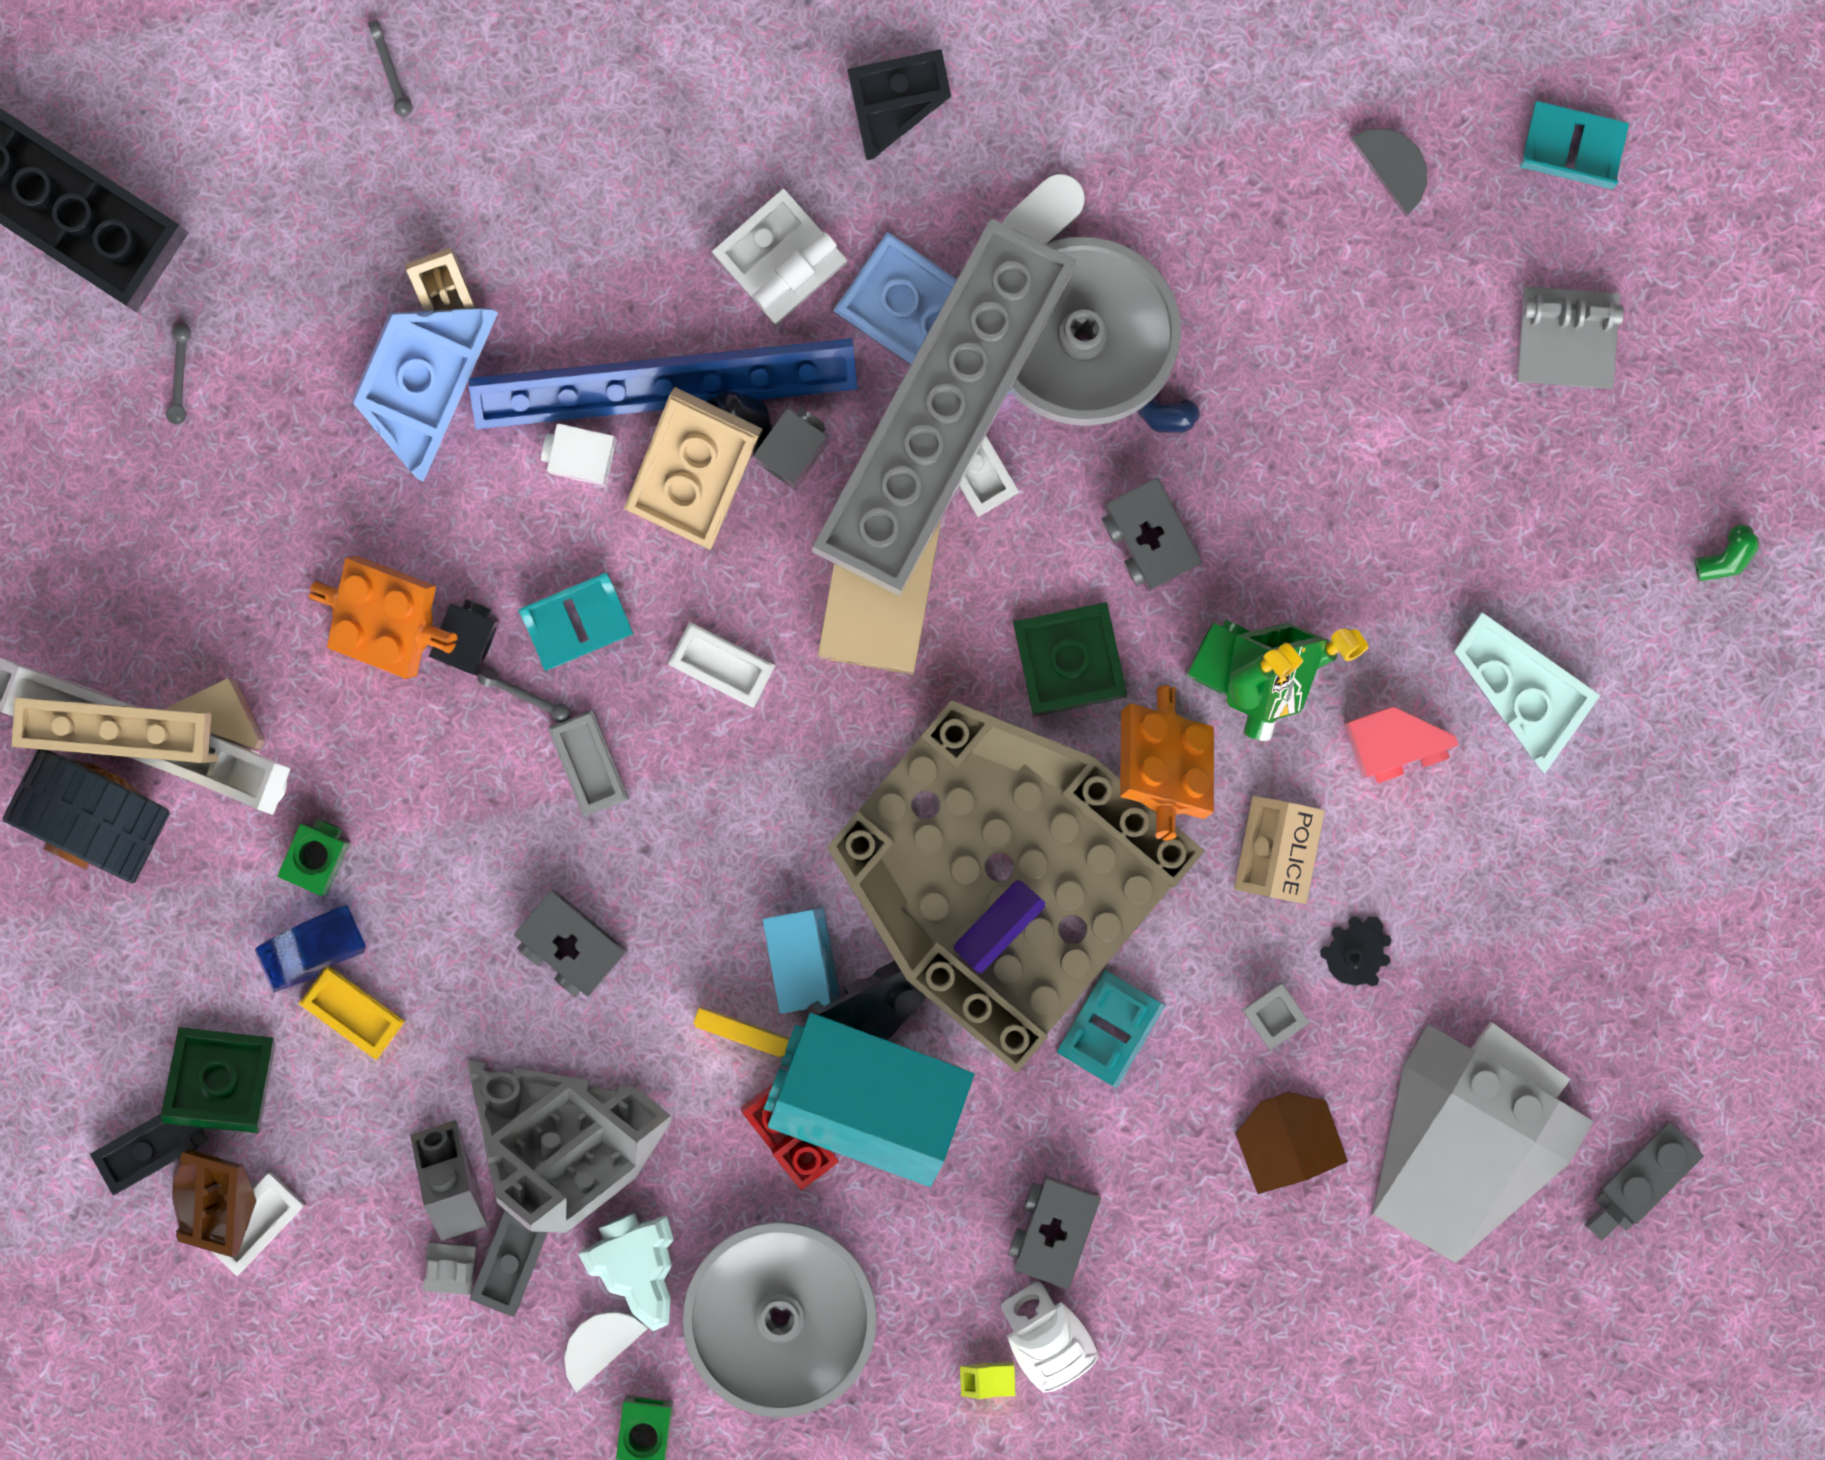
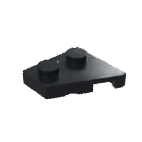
M942 49L847 69L866 161L876 158L882 151L951 97Z
M894 960L877 969L870 977L860 978L845 986L844 991L846 995L825 1006L816 1001L810 1004L806 1011L888 1041L927 996L906 980Z

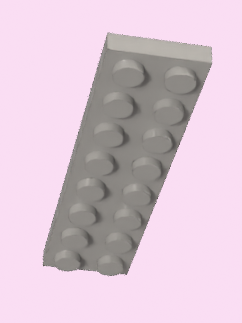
M990 218L816 539L812 549L813 553L898 596L901 595L1073 274L1077 260Z

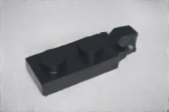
M161 1114L90 1153V1156L114 1196L180 1158L182 1152L188 1149L196 1150L200 1147L201 1143L208 1140V1137L203 1130L204 1127L163 1123Z

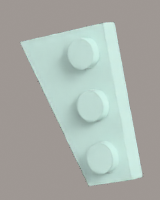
M1480 612L1453 650L1465 669L1544 774L1601 696L1482 612Z

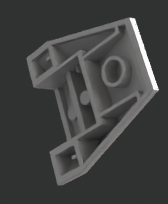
M1427 1024L1403 1064L1372 1214L1456 1263L1571 1162L1594 1121L1482 1054Z

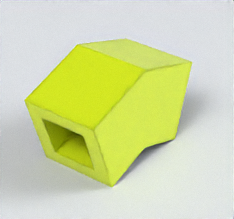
M1014 1362L979 1363L960 1366L962 1397L983 1399L1016 1396Z

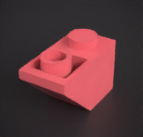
M1389 707L1344 723L1362 777L1367 778L1374 775L1377 783L1405 774L1402 768L1404 764L1420 759L1422 767H1426L1449 759L1450 756L1447 749L1459 745L1456 736L1396 707Z

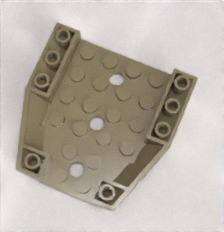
M952 700L827 846L828 851L906 980L1016 1073L1021 1070L1048 1038L1050 1030L1170 888H1174L1205 852L1203 848L1177 826L1176 838L1172 840L1157 839L1155 836L1156 812L1141 802L1120 797V778L1095 757ZM921 791H931L939 798V812L931 819H921L912 810V800ZM995 853H1004L1013 862V872L1004 881L990 879L985 871L987 859ZM1020 880L1046 902L1044 904L1046 907L982 973H977L955 952L954 944L1014 881ZM1076 915L1084 920L1086 934L1081 941L1067 943L1060 937L1058 931L1059 924L1066 916Z

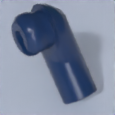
M1154 397L1144 407L1136 411L1147 425L1158 433H1184L1192 429L1194 423L1200 417L1198 406L1188 399H1183L1180 403L1161 404Z

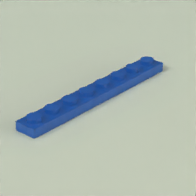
M852 338L469 378V391L475 429L664 410L669 395L675 387L705 402L724 391H736L754 399L763 400L858 390Z

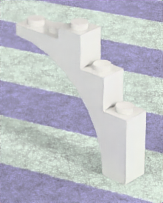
M0 658V712L14 716L15 698L21 697L138 707L117 700L95 689ZM210 734L208 753L219 754L218 762L197 763L129 757L272 815L278 802L285 794L287 777L290 772V768L259 755L257 751Z

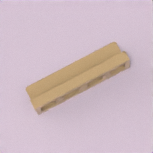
M22 697L15 698L11 747L197 763L218 762L219 754L208 753L211 713Z

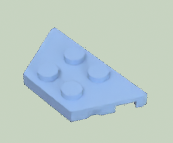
M491 308L389 313L351 399L355 407L418 480L423 482L496 319L498 312Z

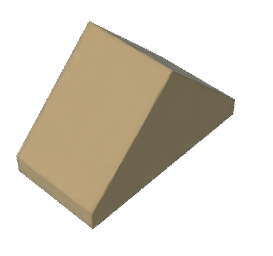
M451 248L405 264L406 271L424 311L476 308L458 256Z
M227 678L166 708L167 710L211 713L210 733L254 749H262L265 739L236 679Z

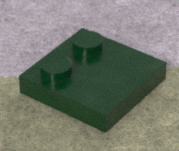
M1107 602L1013 621L1033 717L1127 698Z
M178 1027L161 1111L162 1122L259 1134L275 1050L274 1038Z

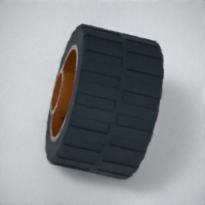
M37 749L2 818L5 823L46 842L43 847L44 850L85 870L91 864L132 884L136 882L170 812L164 806L142 796L130 785V782L92 763L69 760L49 750Z

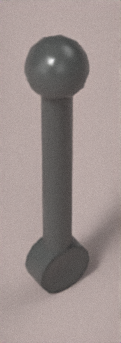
M375 20L368 23L395 98L393 109L398 116L405 117L411 113L412 104L408 99L404 98L379 22Z
M184 324L177 325L172 332L173 338L177 341L172 406L166 412V418L172 424H181L186 419V411L182 408L186 342L191 338V330Z
M480 669L477 680L483 686H496L551 713L553 719L561 723L569 719L570 709L565 704L554 705L499 678L493 669Z

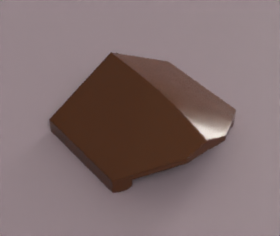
M1285 1092L1260 1101L1245 1122L1235 1132L1257 1194L1309 1180L1348 1162L1327 1102L1319 1098Z
M188 1149L181 1153L180 1161L173 1172L172 1200L179 1227L176 1230L177 1241L233 1258L239 1254L257 1202L245 1168L242 1164Z

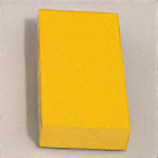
M329 964L325 966L299 1002L300 1006L375 1060L379 1059L406 1022L405 1019Z
M703 1006L698 1008L693 1022L696 1028L780 1058L785 1055L790 1037Z

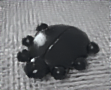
M1352 916L1348 920V929L1343 930L1340 926L1333 928L1331 933L1334 940L1331 942L1330 947L1324 946L1320 950V956L1326 960L1329 972L1339 982L1351 986L1368 984L1373 987L1378 985L1379 978L1376 974L1380 971V967L1388 966L1391 962L1389 955L1383 953V948L1390 946L1392 940L1389 935H1381L1384 925L1378 917L1368 916L1361 923L1357 916Z

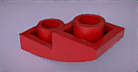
M772 1083L740 1107L745 1118L771 1149L775 1159L802 1191L838 1164L839 1159L833 1151L768 1128L773 1112L765 1110L764 1107L771 1091Z

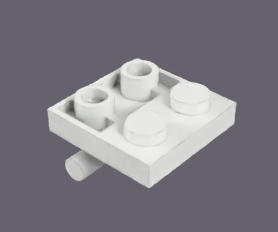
M784 188L712 251L715 258L775 325L781 322L848 263L847 259L836 248L837 245L826 232L823 233Z

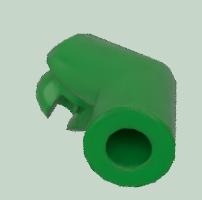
M1739 524L1729 531V544L1722 554L1695 558L1694 564L1699 582L1736 576L1743 572L1759 548V539L1749 525Z

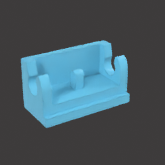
M824 907L762 919L780 1014L806 1010L810 1004L816 1001L825 1006L841 998Z

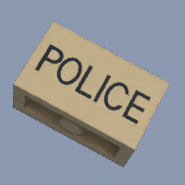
M1252 796L1234 890L1307 904L1325 810Z

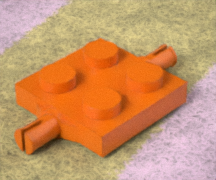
M354 555L345 558L340 585L337 589L323 584L321 581H315L310 587V591H313L308 595L310 600L325 604L333 609V619L327 643L328 649L402 678L410 679L417 676L421 655L427 645L443 650L446 653L452 652L456 646V643L453 642L457 640L455 633H450L433 626L432 604L436 585Z
M1170 685L1159 686L1156 689L1157 710L1132 703L1121 710L1120 797L1141 802L1156 812L1155 836L1157 839L1162 838V840L1176 838V815L1186 814L1205 819L1214 812V726L1189 720L1176 713L1177 689L1175 687L1170 688Z

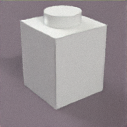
M557 423L555 434H546L541 461L548 462L546 471L552 475L607 486L617 439L611 435Z

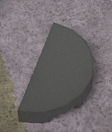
M1368 129L1351 137L1350 140L1406 217L1421 201L1427 185V166L1419 148L1405 135L1390 129Z

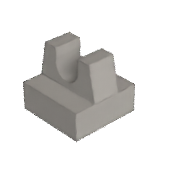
M1279 983L1241 1009L1269 1050H1272L1310 1023L1283 983Z
M429 1241L427 1244L423 1291L471 1295L474 1287L477 1245Z

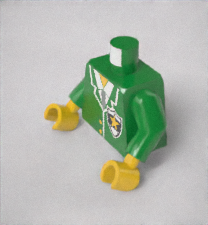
M1289 622L1236 635L1226 701L1230 707L1247 714L1243 733L1252 739L1270 740L1276 719L1298 714L1304 708L1317 669L1335 661L1338 652L1345 661H1351L1362 655L1369 645L1357 629H1339L1332 634L1330 641Z

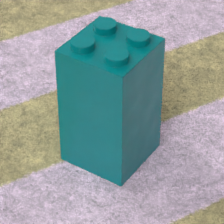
M810 1012L805 1027L795 1024L785 1050L786 1053L780 1066L789 1070L778 1069L764 1109L773 1112L768 1128L931 1188L946 1159L975 1073Z

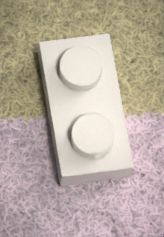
M985 436L959 485L977 518L1019 494L1017 487L989 439Z

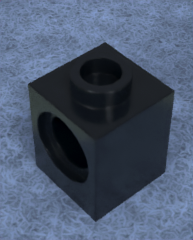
M465 599L462 607L450 603L440 629L457 635V640L453 641L456 643V646L450 653L432 647L429 657L478 676L500 624L489 619L492 609Z

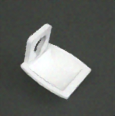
M1034 1282L1001 1304V1309L1014 1331L1007 1335L1014 1356L1027 1377L1043 1393L1060 1389L1087 1372L1099 1359L1093 1340L1078 1317L1062 1302L1054 1305L1041 1282ZM1031 1299L1040 1300L1039 1306L1036 1308L1038 1315L1029 1320L1027 1316L1017 1315L1018 1309L1026 1301Z

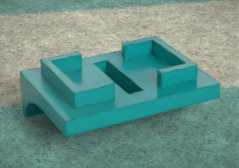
M1536 101L1520 168L1613 190L1618 185V172L1630 123ZM1576 124L1583 126L1574 168L1572 169L1565 167Z
M608 572L518 609L545 672L634 635ZM571 598L589 639L582 643L579 641L564 605V601Z
M1104 970L1056 1053L1109 1085L1118 1088L1166 1005ZM1096 1014L1131 1035L1127 1044L1092 1024L1091 1020Z

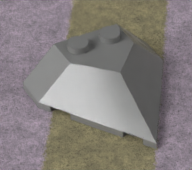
M468 1060V1070L496 1202L528 1230L533 1232L567 1233L637 1177L671 1123V1115L637 1088L619 1085L618 1091L590 1087V1080L514 1068L513 1073L486 1070V1063Z

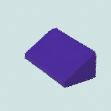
M1014 881L954 944L955 952L977 973H982L1046 907L1044 905L1046 902L1022 881Z

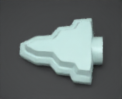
M631 1213L600 1226L598 1229L603 1239L578 1252L588 1274L600 1276L610 1293L625 1296L632 1314L652 1331L669 1325L671 1295L666 1285L665 1277L672 1267L668 1246L673 1242L674 1237L668 1216L658 1217L655 1220L639 1224L636 1214Z

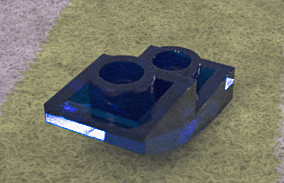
M344 905L305 921L256 947L255 953L273 993L318 977L319 971L322 968L363 954L366 945L348 905Z

